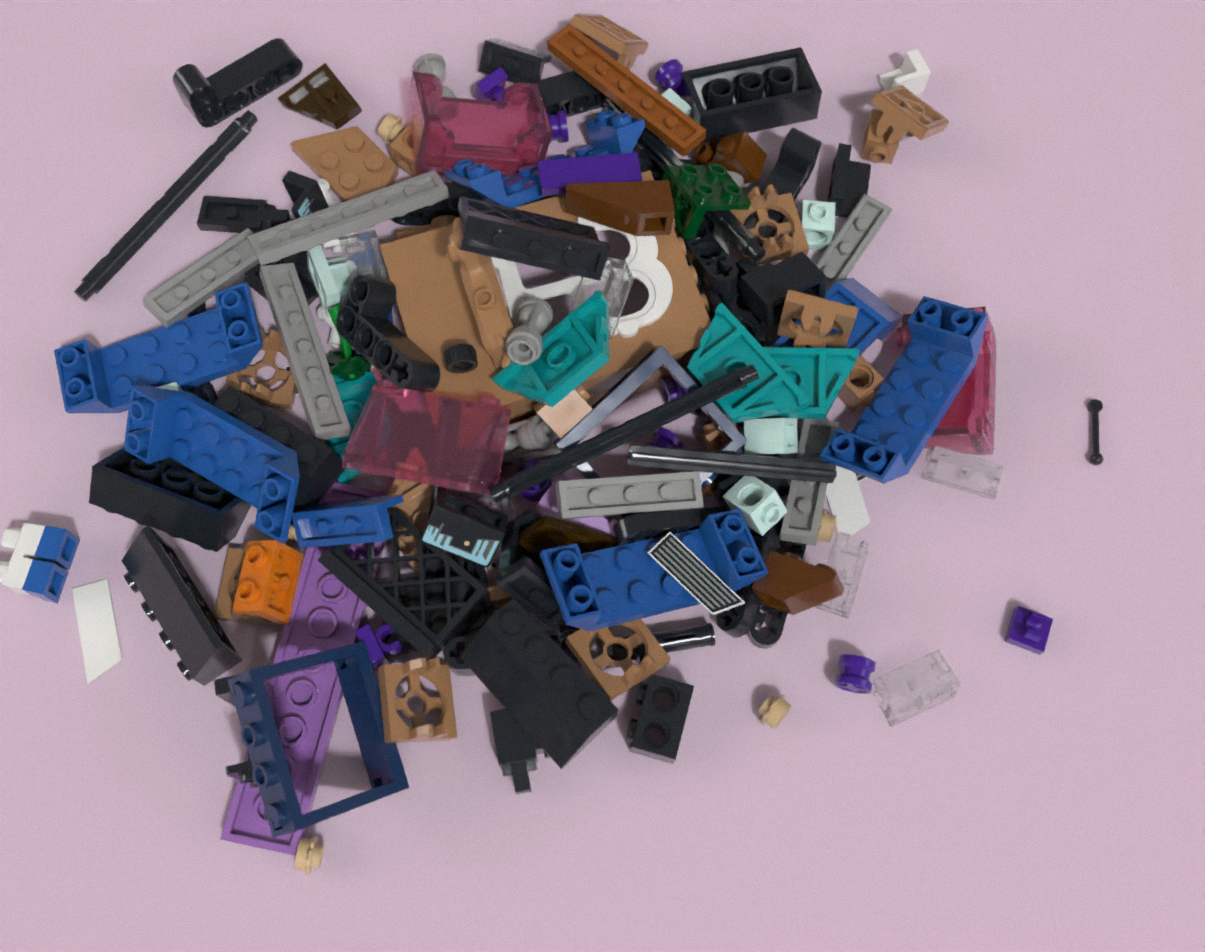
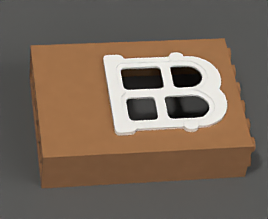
M651 171L641 173L642 181H654ZM566 194L515 207V209L592 226L595 228L596 233L607 230L619 232L629 241L630 252L623 262L604 268L600 281L575 276L533 289H527L523 286L515 262L492 257L495 268L499 269L514 328L519 326L518 308L528 298L545 300L565 294L570 296L574 309H576L586 301L584 294L586 288L626 277L639 280L648 290L649 298L642 310L609 320L610 360L580 384L591 396L586 401L590 406L597 402L655 346L662 345L684 371H687V366L694 352L698 350L700 340L705 330H708L711 321L708 316L710 311L708 300L704 293H699L696 286L698 284L696 270L693 265L688 266L685 256L687 252L682 237H677L674 231L675 219H673L670 235L634 236L566 213ZM453 225L380 244V249L389 279L396 287V301L407 337L430 356L440 368V381L437 388L432 392H424L438 439L443 403L445 401L460 402L463 405L458 446L475 442L477 437L482 435L485 430L499 428L538 415L533 407L538 402L503 390L492 379L504 368L501 366L495 367L492 357L483 346L478 324L460 273V261L452 263L445 258L449 236L453 232ZM457 344L472 345L476 349L477 368L462 374L447 371L444 356L445 350ZM661 366L631 395L660 387L662 378H674Z

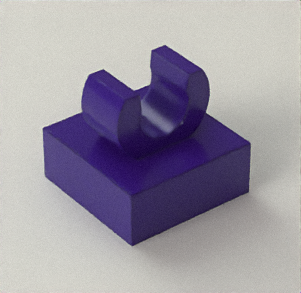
M499 67L476 84L472 96L479 105L490 100L493 107L498 111L507 104L506 100L510 98V95L504 89L508 79L507 74Z
M1017 606L1013 610L1004 642L1040 655L1045 651L1053 618Z
M369 624L355 631L360 642L365 641L372 666L377 671L378 667L390 664L386 654H396L403 648L399 640L390 645L384 644V638L394 632V629L389 624L379 627L376 633Z

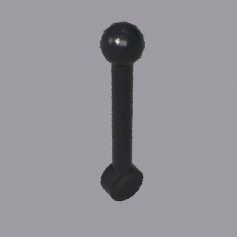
M1097 399L1091 400L1087 405L1088 411L1092 413V454L1089 457V461L1095 466L1100 465L1104 459L1100 453L1099 412L1102 410L1103 404Z

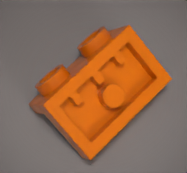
M277 540L249 541L232 610L238 614L254 613L275 624H289L304 555Z

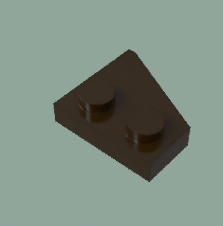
M326 63L278 97L284 108L337 130L362 112L359 104Z
M548 515L543 516L520 532L518 540L521 546L541 562L540 552L542 550L577 543L581 554L620 546L615 536Z

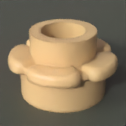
M389 113L383 119L377 130V135L383 138L384 143L387 144L390 140L394 141L405 129V126L400 124L402 117L398 116L397 118Z
M824 509L822 512L817 543L820 541L830 543L833 536L837 516L828 514L827 509Z
M782 694L778 698L770 695L758 711L763 716L761 719L762 725L766 723L775 729L792 707L784 700L785 695Z
M313 835L312 839L301 837L298 844L294 869L305 871V875H310L312 868H320L324 844H317L318 838Z

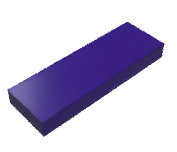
M637 152L538 161V175L542 196L566 194V184L642 181Z

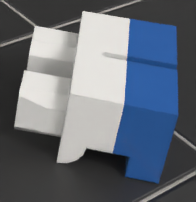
M24 523L22 528H6L1 539V546L13 551L10 562L0 561V584L16 594L35 596L58 604L68 576V572L62 568L70 570L80 539L67 529Z

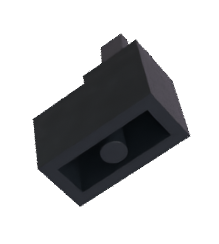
M802 251L782 260L774 266L768 262L759 267L749 257L736 262L738 282L742 289V300L767 328L780 323L788 290L825 299L826 275Z
M506 709L490 712L498 763L503 776L513 775L517 795L532 792L528 772L537 770V754L544 753L545 759L550 757Z

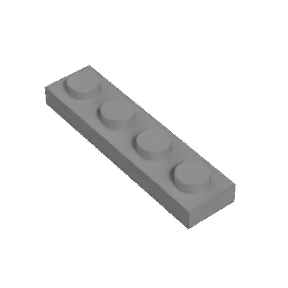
M247 228L142 298L143 306L168 328L212 298L214 293L225 289L241 278L246 271L259 264L247 236L254 233Z
M804 419L796 459L826 462L821 460L820 454L839 427V422ZM791 480L786 504L788 512L783 518L780 540L816 546L828 483Z
M700 471L567 480L555 483L559 520L690 510L704 507Z

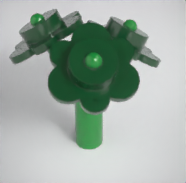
M341 305L328 309L336 330L337 316ZM339 334L341 351H332L326 357L329 366H331L330 373L338 375L339 379L346 381L357 380L366 374L365 371L371 368V363L368 360L366 362L361 354H356V351L351 350V345Z

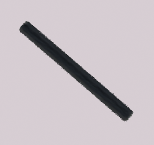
M638 444L629 445L626 455L627 464L631 466L833 483L837 476L836 465L822 461Z

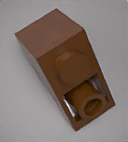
M746 131L698 144L694 150L692 160L693 165L720 164L727 171L740 174L744 179V184L759 180L767 154Z
M770 551L765 561V566L769 573L755 581L752 586V590L761 604L791 615L837 598L845 590L837 571L832 567L822 563H818L815 566L804 562L802 558L793 553L785 552L782 555Z

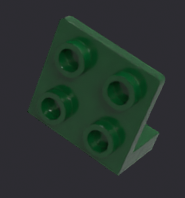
M720 164L667 165L662 181L669 180L675 210V227L684 239L696 237L706 211L748 210L751 205L742 189L732 179L726 168Z

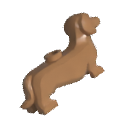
M456 218L453 222V232L449 236L445 258L452 263L460 261V273L478 324L483 346L492 357L495 367L501 366L505 368L512 361L507 354L506 340L515 328L511 321L499 269L495 268L492 257L459 249L462 230L460 218Z

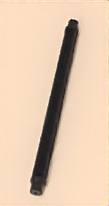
M607 96L603 97L602 103L607 107V110H615V114L627 113ZM644 127L637 143L664 171L667 165L684 164L659 137ZM730 210L705 212L744 255H749L754 262L760 261L765 256L766 251L759 245V240Z
M249 110L241 117H237L219 135L215 143L210 145L164 193V196L157 200L110 249V252L82 278V283L74 293L85 302L94 293L98 294L225 160V157L252 131L251 128L258 121L257 117Z
M753 364L742 369L736 368L733 372L711 381L705 386L694 389L626 421L620 426L594 436L543 460V462L500 479V483L488 488L494 503L507 497L511 499L513 496L549 478L560 475L735 391L747 388V384L759 379L758 372Z

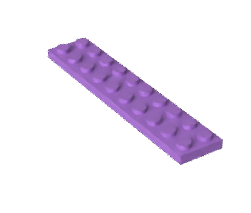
M335 482L321 499V503L386 496L388 493ZM386 541L374 542V558H381ZM367 543L352 544L345 554L352 560L368 559ZM337 545L307 548L300 570L289 624H284L272 664L358 643L359 638L355 631L362 628L368 605L317 561L327 549L332 551ZM376 564V565H375V578H376V574H377V571H378L379 564ZM368 565L360 566L368 573ZM334 663L267 680L273 685L279 736L302 814L312 810L343 697V691ZM247 750L243 762L248 760ZM238 780L220 840L296 856L300 838H304L306 828L273 838L268 819L264 818V805L259 788H251L249 783L241 784Z

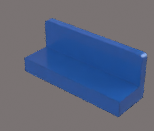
M399 494L322 502L292 513V520L299 548L389 540L393 538L387 508L404 502L403 496Z

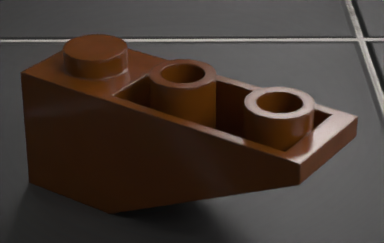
M669 180L566 184V213L634 236L671 234L675 210Z

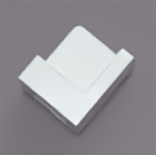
M915 49L906 52L901 68L880 74L878 81L883 90L903 85L916 95L924 91L931 72L919 50Z

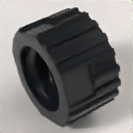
M470 344L453 345L444 352L446 369L449 372L456 374L468 373L475 370L478 366L476 349Z

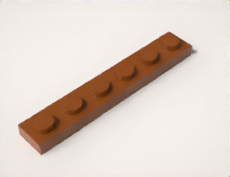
M568 24L547 41V50L624 111L630 113L632 117L644 119L647 129L683 157L706 138L707 130L572 25Z

